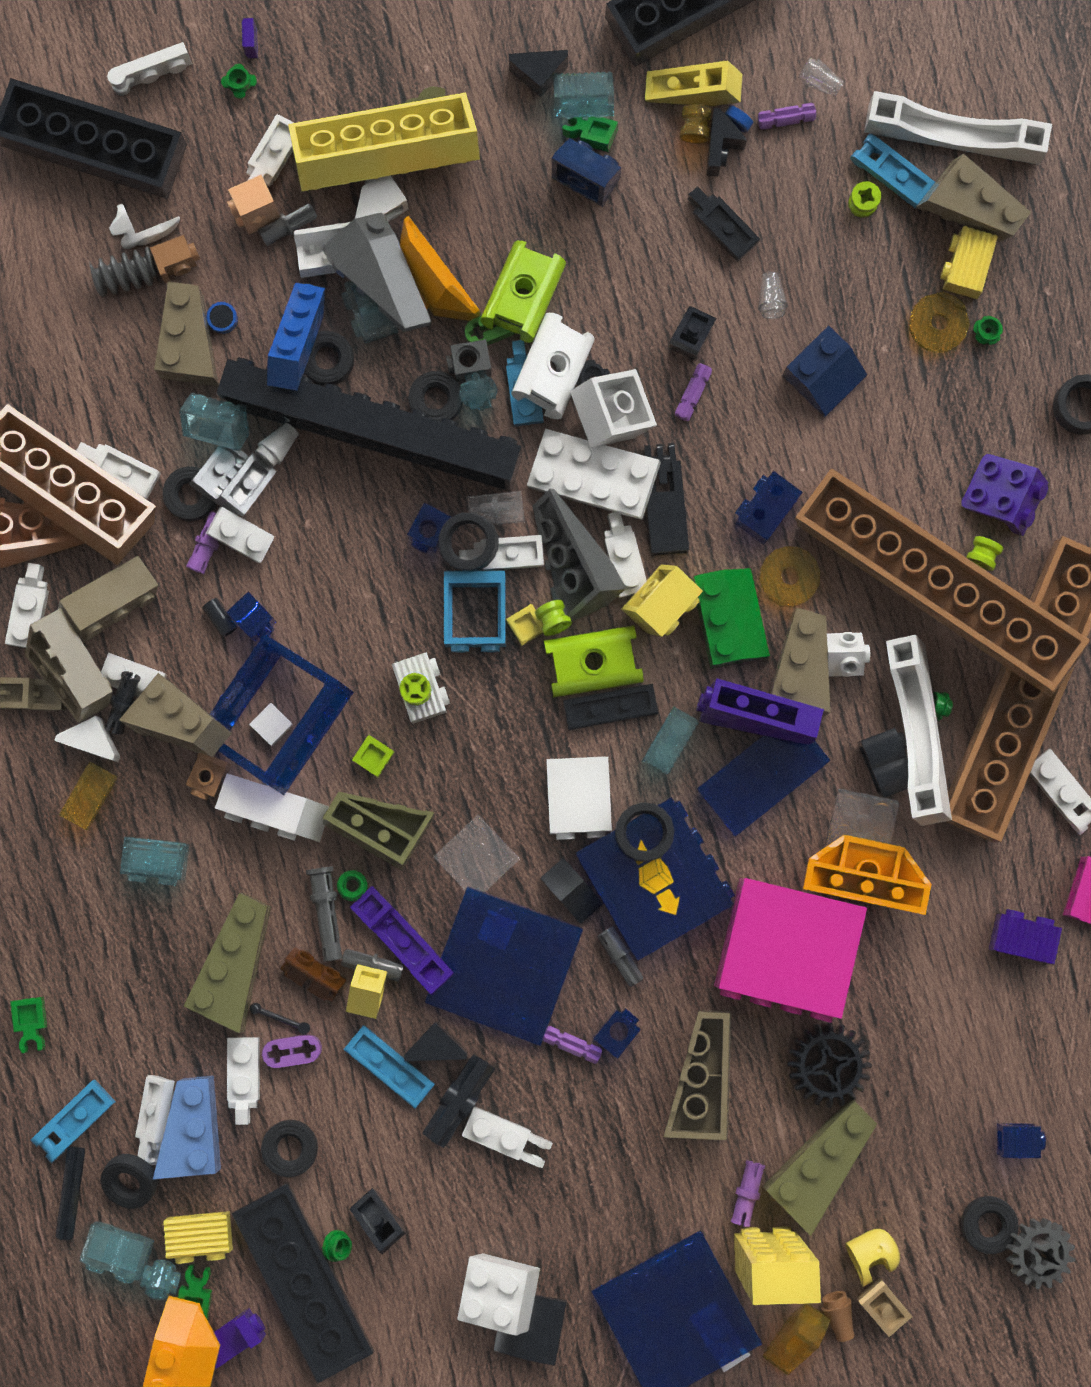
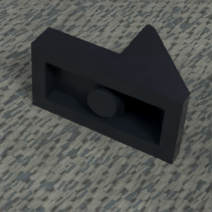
M714 108L712 115L707 176L718 177L720 166L726 167L728 149L744 150L747 142L745 136L720 108Z
M689 306L669 342V349L697 361L717 318Z
M373 1188L350 1208L356 1220L382 1255L406 1234L404 1221L393 1214L381 1195Z

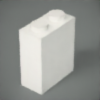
M608 757L547 759L550 834H556V840L575 839V833H587V838H605V832L612 831Z

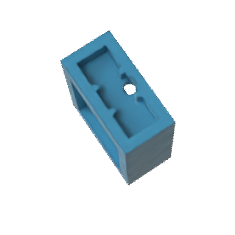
M444 571L445 647H451V652L465 653L469 652V647H481V652L492 653L500 652V647H506L505 571ZM453 587H498V637L453 638Z

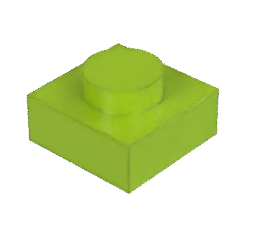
M368 735L352 761L379 777L395 751Z

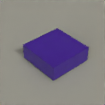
M243 18L242 47L248 59L258 58L257 27L254 18Z

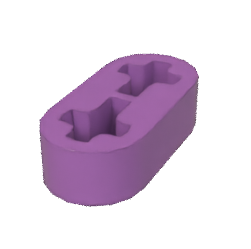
M308 1034L272 1040L264 1046L262 1057L264 1062L272 1068L307 1064L315 1061L320 1056L322 1045L316 1036ZM304 1040H308L310 1045H315L316 1050L311 1052V1057H306L304 1052L295 1053L294 1048L303 1046ZM274 1045H278L279 1050L289 1049L290 1054L280 1057V1062H276L275 1057H269V1052L274 1049Z

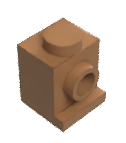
M184 235L150 247L165 284L171 282L169 276L173 274L181 276L190 272L192 267L197 266L195 261L200 260L194 242L188 244Z
M198 753L197 760L186 782V785L192 788L190 794L204 800H208L209 795L218 798L226 774L229 772L232 764L216 757ZM204 771H209L211 774L210 780L205 783L202 782L201 774Z

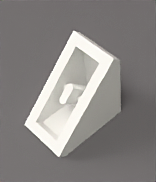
M94 716L57 734L54 740L119 762L120 759L118 750L109 732L105 730L103 719L98 716Z

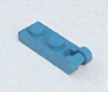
M868 134L863 141L864 145L862 148L855 150L851 155V161L859 168L865 169L916 208L935 181L878 137ZM873 152L880 155L876 162L870 158Z
M94 1079L30 1141L36 1147L40 1146L47 1153L45 1157L53 1163L116 1101ZM53 1132L61 1139L57 1145L49 1138Z

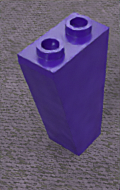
M716 678L711 687L706 686L704 694L701 693L696 711L701 712L699 722L811 745L817 739L824 709Z

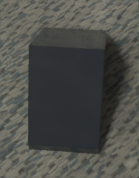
M568 50L508 54L509 71L540 97L568 67Z
M564 858L541 877V880L580 924L603 905L602 901Z
M435 1021L404 1055V1061L467 1059L468 1051Z

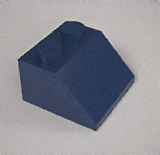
M569 138L552 157V179L603 207L621 177L622 167L618 166L619 163L611 156L603 155L602 157L595 153L593 148L586 142L581 140L576 142Z
M828 325L786 367L782 376L826 417L867 376V373L851 346Z

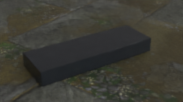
M653 684L563 700L568 731L658 714Z

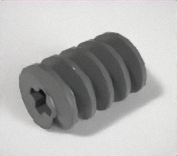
M145 247L144 257H141L137 250H133L132 260L124 252L122 253L120 263L117 262L113 255L110 256V263L107 266L102 258L98 259V268H94L90 262L94 286L102 298L107 296V288L115 295L119 292V285L125 292L130 291L131 282L136 289L142 288V279H144L148 286H152L154 276L157 278L155 264L149 247Z

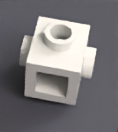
M844 632L827 634L829 676L850 677L864 675L865 663L870 662L869 645H864L862 633Z

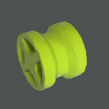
M869 181L857 184L853 188L848 201L850 211L860 218L871 216L880 203L881 191L878 186Z
M976 536L973 541L974 548L972 552L967 554L966 558L984 570L993 571L996 567L995 559L1002 553L1003 546L991 539Z
M553 600L545 603L535 611L537 619L543 623L542 631L545 636L561 633L572 625L570 617L564 613L565 605L562 600Z
M411 673L405 676L399 688L403 699L414 706L423 705L427 702L432 691L427 678L419 673Z

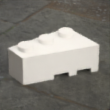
M228 773L224 779L215 809L226 812L224 816L226 819L242 823L243 818L252 820L251 827L268 832L271 826L279 829L278 836L295 841L296 835L318 842H320L325 828L322 818L329 806Z

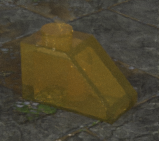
M802 1304L789 1316L762 1357L786 1375H789L819 1348L831 1320L810 1304Z

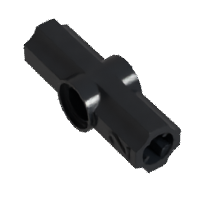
M473 1054L462 1069L457 1080H453L438 1103L440 1105L422 1134L444 1148L456 1132L461 1121H465L479 1099V1093L494 1072L495 1067Z

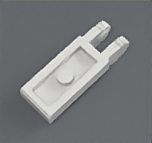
M475 1106L462 1133L463 1137L516 1160L522 1159L543 1168L545 1161L537 1155L523 1151L525 1144L528 1140L542 1149L549 1150L553 1144L540 1136L530 1133L531 1130Z

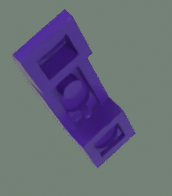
M373 886L350 906L431 995L455 974L419 933Z

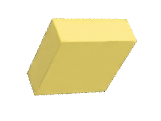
M532 604L506 619L521 646L543 634V623L537 619L535 615L536 610Z

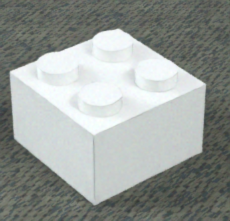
M636 369L590 378L570 391L591 448L634 439L657 426Z
M483 1253L470 1256L457 1320L515 1336L529 1330L540 1268Z

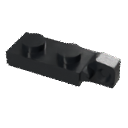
M698 186L688 194L687 200L696 209L693 211V214L698 222L737 262L760 242V238L720 196L717 198L712 194L710 197H707Z

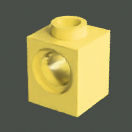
M357 964L350 985L346 1012L376 1019L383 998L387 971Z

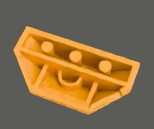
M407 216L403 221L400 247L426 310L429 308L434 316L467 321L479 317V308L456 280L412 219Z
M842 835L808 859L803 889L926 915L932 884L925 877L905 847Z
M173 1296L168 1297L154 1337L143 1387H211L220 1343L203 1314L204 1311L200 1303Z

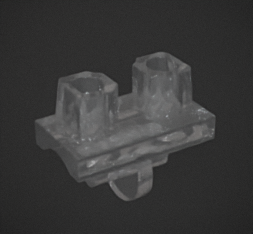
M521 491L467 497L469 513L486 518L493 526L525 522ZM470 524V528L478 527L476 525Z

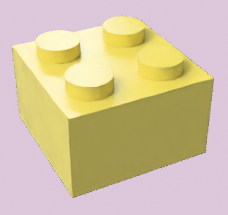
M661 564L621 610L647 634L663 637L664 634L668 636L679 625L678 619L685 611L688 613L696 607L700 601L698 596L703 590L679 567Z

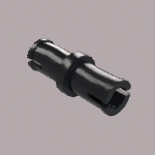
M123 671L121 673L116 695L111 697L110 704L112 708L105 725V730L110 732L111 728H114L113 734L122 735L125 731V724L119 720L134 703V696L141 677L137 674L132 678L133 672Z

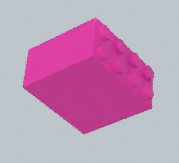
M739 878L714 987L721 989L720 995L741 1000V995L743 994L751 996L750 1002L771 1008L772 1002L781 1004V1010L802 1015L804 1009L811 1011L810 1017L831 1023L833 1017L842 1019L867 908L748 878Z

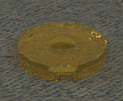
M945 292L922 297L913 307L909 317V331L914 341L921 348L933 353L948 352L956 348L966 337L970 326L965 305L956 296ZM936 315L943 316L947 321V327L942 330L936 329L932 325V317Z
M785 546L774 550L765 558L760 569L759 582L766 596L772 602L780 606L795 607L805 603L815 594L820 584V569L817 561L808 551L799 547ZM783 570H795L798 575V581L792 585L786 584L781 577Z

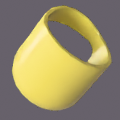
M872 1229L845 1243L847 1252L863 1287L873 1282L869 1271L871 1267L882 1264L889 1272H892L899 1265L900 1253L898 1246L892 1236L885 1230Z

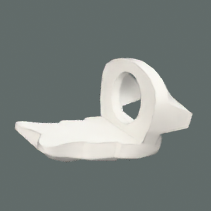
M122 203L117 205V216L109 229L113 236L124 234L121 239V246L124 249H131L136 245L143 246L169 235L177 227L180 217L178 216L135 233Z

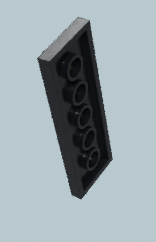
M289 1182L234 1211L232 1216L317 1383L372 1355L374 1349L329 1261L324 1257L322 1247Z

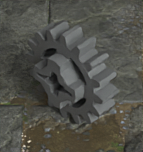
M1034 1218L1030 1219V1227L1021 1223L1019 1225L1021 1233L1019 1235L1011 1233L1015 1243L1008 1244L1006 1247L1013 1252V1255L1006 1258L1007 1262L1015 1265L1011 1272L1016 1276H1020V1281L1026 1285L1030 1283L1036 1289H1040L1041 1284L1047 1288H1052L1053 1279L1062 1283L1063 1280L1060 1274L1062 1272L1070 1274L1071 1270L1067 1267V1263L1075 1262V1258L1069 1255V1252L1075 1249V1245L1067 1242L1071 1235L1064 1230L1062 1231L1063 1226L1056 1222L1052 1223L1046 1218H1042L1040 1222ZM1035 1248L1039 1249L1040 1251H1043V1254H1045L1047 1258L1039 1256V1253L1035 1251Z

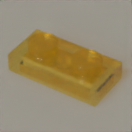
M89 761L59 815L88 830L118 776Z

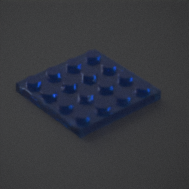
M467 886L441 959L455 974L433 995L428 992L425 1003L541 1046L583 928Z
M701 1229L591 1291L642 1387H687L762 1345L759 1336Z

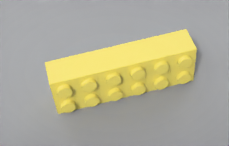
M466 93L288 124L301 191L318 190L330 186L345 185L352 182L406 174L413 171L480 159L477 129Z
M786 1226L773 1227V1232H760V1228L747 1227L742 1228L741 1233H734L735 1272L753 1305L821 1303L819 1260L796 1231H791V1227Z

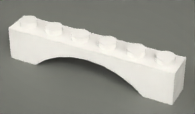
M874 91L868 106L864 133L1039 165L1048 151L1052 124L1023 118L988 120L961 117L924 107L904 96Z
M917 635L886 641L890 670L900 703L906 735L909 774L908 793L912 818L921 826L950 821L952 816L925 644Z

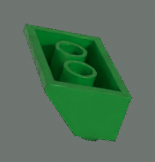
M751 568L724 569L695 575L692 581L703 590L698 596L700 601L697 604L710 669L770 657Z

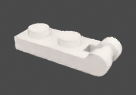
M184 42L114 67L108 72L107 77L114 92L123 96L129 93L132 86L140 83H152L159 76L167 73H179L185 70L186 66L191 65L192 62Z
M1047 749L1036 758L1029 775L1072 828L1081 835L1088 829L1087 825L1091 823V798L1051 749ZM1079 804L1086 810L1080 816L1073 810Z

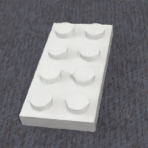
M545 429L527 486L530 489L544 493L549 489H555L562 498L642 520L661 463L658 459L607 445L591 448L588 440Z

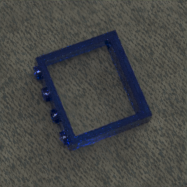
M264 634L243 666L237 671L228 688L220 696L210 715L230 731L280 657H283L325 684L266 771L225 743L218 750L253 776L282 795H285L354 692L334 677Z

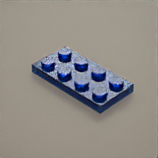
M762 736L696 790L731 834L736 837L831 760L816 741L811 745Z

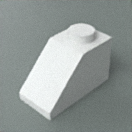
M391 176L366 180L365 185L361 189L355 218L382 212L387 222L409 209L407 199Z

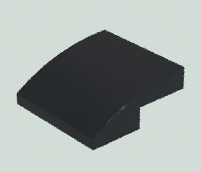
M535 1293L529 1330L516 1336L497 1331L494 1351L555 1366L566 1300L536 1295Z

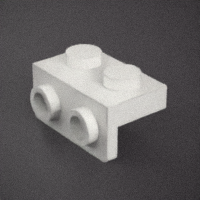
M350 222L294 231L301 278L336 273L322 248Z

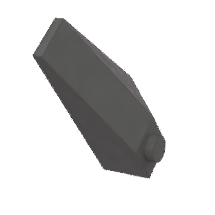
M382 212L355 218L323 246L322 251L335 272L342 278H349L357 286L356 291L362 296L367 294L378 304V310L400 330L407 332L431 324V319L396 234Z
M549 489L533 505L538 534L542 536V542L546 546L548 560L544 562L546 570H551L554 583V587L550 588L553 600L563 601L565 605L564 613L573 622L608 606L626 588L612 561L555 489Z

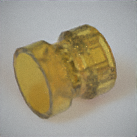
M689 104L682 108V119L684 120V125L680 131V139L682 141L694 144L709 141L710 129L707 125L711 121L712 110L710 107L700 104Z

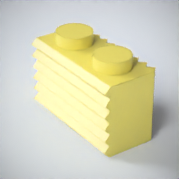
M963 226L959 234H953L948 251L953 252L951 262H945L940 279L945 280L943 290L978 299L983 291L998 236L968 228L967 226Z
M230 1211L171 1216L164 1220L166 1259L175 1258L176 1264L190 1263L194 1261V1256L206 1255L208 1261L221 1260L226 1258L225 1253H230L233 1250Z

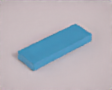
M365 1025L361 1027L343 1049L413 1108L419 1105L435 1085L432 1080L409 1061H404L403 1056Z

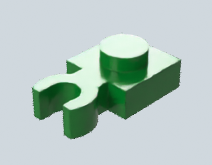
M569 113L568 123L575 126L563 125L562 127L563 136L566 138L580 137L581 141L586 142L592 148L609 152L618 131V121L590 114L586 121L579 114Z
M44 996L10 1001L14 1032L23 1031V1037L19 1042L21 1053L28 1052V1042L31 1039L36 1041L38 1051L44 1050L45 1040L39 1034L40 1028L47 1027Z
M189 1265L185 1272V1280L189 1286L181 1285L178 1298L200 1303L204 1311L203 1314L208 1320L212 1290L205 1289L204 1285L210 1278V1267L205 1268L202 1278H196L193 1275L194 1265Z

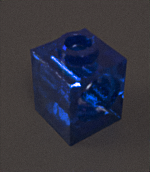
M424 503L407 534L408 539L412 541L411 546L427 554L428 550L436 553L439 548V534L442 526L451 516ZM426 524H432L437 528L436 534L430 538L423 537L420 534L421 528Z
M249 591L226 612L254 642L258 639L261 641L265 640L275 630L273 625L277 621Z
M626 1008L622 1013L615 1009L593 1036V1039L618 1059L641 1029L636 1025L639 1019ZM617 1022L624 1023L628 1030L626 1036L619 1040L612 1038L610 1035L611 1026Z
M997 1123V1155L1003 1158H1041V1150L1046 1148L1045 1132L1041 1131V1126L1034 1123Z

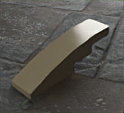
M0 677V709L66 711L65 705L44 679Z

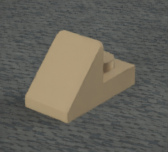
M878 1278L856 1298L888 1337L912 1318V1315L881 1278Z

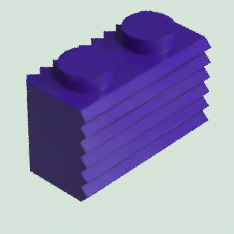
M1006 909L1005 914H996L989 950L1047 964H1055L1062 928L1054 926L1055 920L1036 916L1035 921L1024 919L1025 913Z

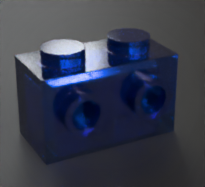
M775 471L769 477L763 475L753 488L757 492L751 501L745 499L735 512L739 516L735 524L763 545H765L803 493Z

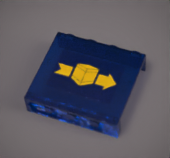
M672 797L657 805L663 808L671 817L675 829L672 845L659 859L641 862L629 858L618 847L615 830L575 853L637 961L734 905L731 898L735 897L733 890L726 880L721 883L716 874L719 867L711 854L707 856L704 854L700 847L704 843L701 835L695 827L689 828L684 819L688 817L684 806L680 801L674 802ZM642 814L629 822L626 835L629 843L634 848L648 851L659 845L662 840L663 829L657 818L649 814Z

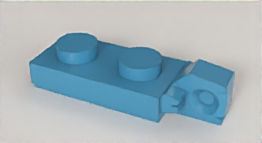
M512 341L514 358H507L506 371L514 427L544 423L542 407L526 398L518 401L511 394L527 357L524 341Z

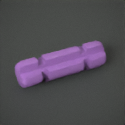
M813 103L802 104L801 108L796 105L774 109L772 113L770 110L758 113V125L762 130L772 128V125L780 127L798 124L800 120L809 122L816 119V108Z
M701 363L696 366L693 373L694 378L691 377L681 398L682 403H679L675 411V416L684 421L690 420L694 412L693 407H696L705 388V382H708L712 369Z
M548 1026L543 1035L544 1042L553 1046L556 1044L559 1049L580 1058L584 1056L585 1060L594 1064L599 1061L602 1054L600 1047L593 1044L587 1045L586 1041L566 1032L562 1034L559 1029Z

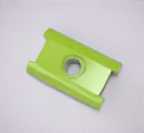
M517 240L512 245L480 321L491 330L496 325L520 334V340L530 343L535 338L565 268L566 261L556 253H554L553 258L527 249V242ZM523 288L527 289L530 293L523 295L518 293L517 290Z
M634 625L544 640L546 655L552 654L557 679V683L551 684L553 698L644 682L642 668H635L631 640L637 638ZM590 653L599 654L602 659V665L597 670H591L585 664V658Z

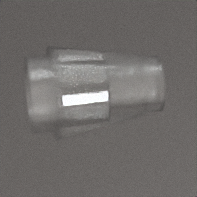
M809 57L798 76L803 81V85L831 94L834 97L838 94L844 83V80L819 58L815 60Z
M766 272L762 275L758 310L763 318H781L785 315L788 304L780 275L777 272Z

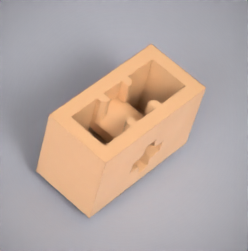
M262 175L228 189L232 200L227 201L235 221L239 228L245 226L249 235L280 218Z

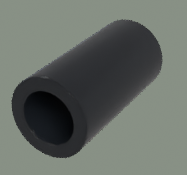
M217 598L210 600L202 607L222 638L229 636L238 628Z

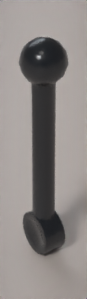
M252 1003L249 1010L253 1015L262 1014L298 1029L299 1033L303 1035L310 1031V1025L307 1022L298 1023L261 1008L259 1003Z

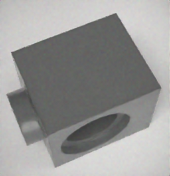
M486 339L450 345L452 355L446 356L449 374L455 373L457 382L492 376ZM464 356H473L477 361L473 366L465 367L460 363Z

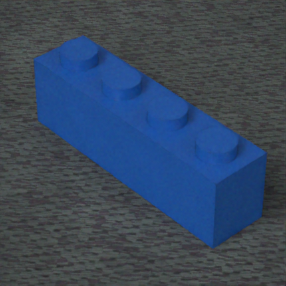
M295 283L268 354V386L298 390L324 317L325 288L311 284Z

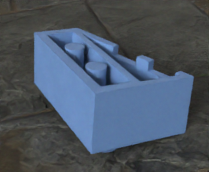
M214 1076L183 1078L177 1081L153 1179L216 1174L221 1169Z

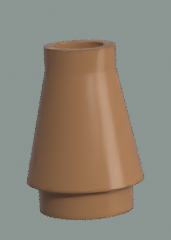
M844 1291L826 1294L822 1298L823 1304L821 1309L834 1331L837 1341L846 1342L853 1339L855 1334L853 1331L851 1299L847 1297Z

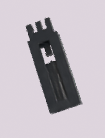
M668 443L667 451L669 455H663V445L656 444L657 456H651V446L644 445V455L658 459L661 463L658 470L659 485L668 484V472L670 491L657 492L655 481L646 507L650 556L689 552L681 460L676 461L674 443Z

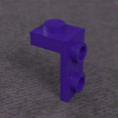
M250 1308L214 1331L220 1343L215 1369L246 1348H253L265 1337V1326L256 1313L253 1314Z

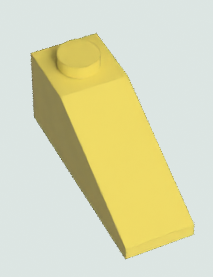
M729 61L647 71L645 101L707 106L740 103L742 73Z

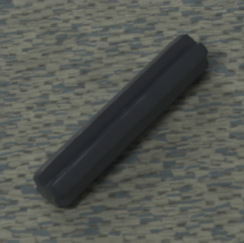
M78 1146L69 1147L66 1155L55 1234L56 1239L64 1241L71 1240L74 1237L85 1157V1148Z

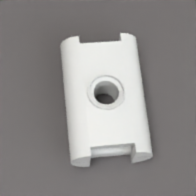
M546 313L511 394L518 401L526 398L546 409L544 416L552 419H561L571 397L570 391L575 388L595 339L589 332L582 335L561 323L562 316L555 313ZM550 361L555 364L556 371L551 368Z

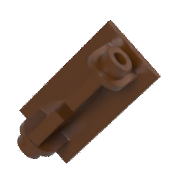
M296 947L284 959L285 962L280 968L284 972L283 976L301 987L307 978L312 982L307 991L324 1002L326 1000L333 1002L338 991L346 982V979L340 976L337 970L324 966L316 961L309 952L299 950Z

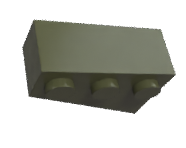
M338 792L322 819L323 825L402 871L431 824L434 812L421 811L399 804L393 805L371 798Z

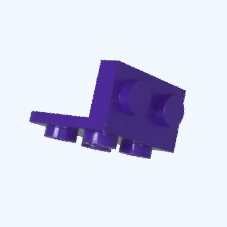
M986 454L983 456L961 504L966 510L1004 521L1012 533L1024 536L1027 527H1030L1034 522L1035 511L1039 502L1047 494L1049 482L1038 468Z

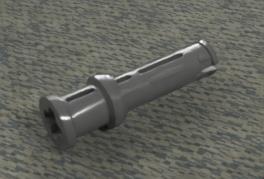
M333 866L306 870V875L310 876L312 888L310 901H312V904L315 903L323 961L337 960L343 957L334 900H337L336 897L338 895L333 889L331 872L334 871Z

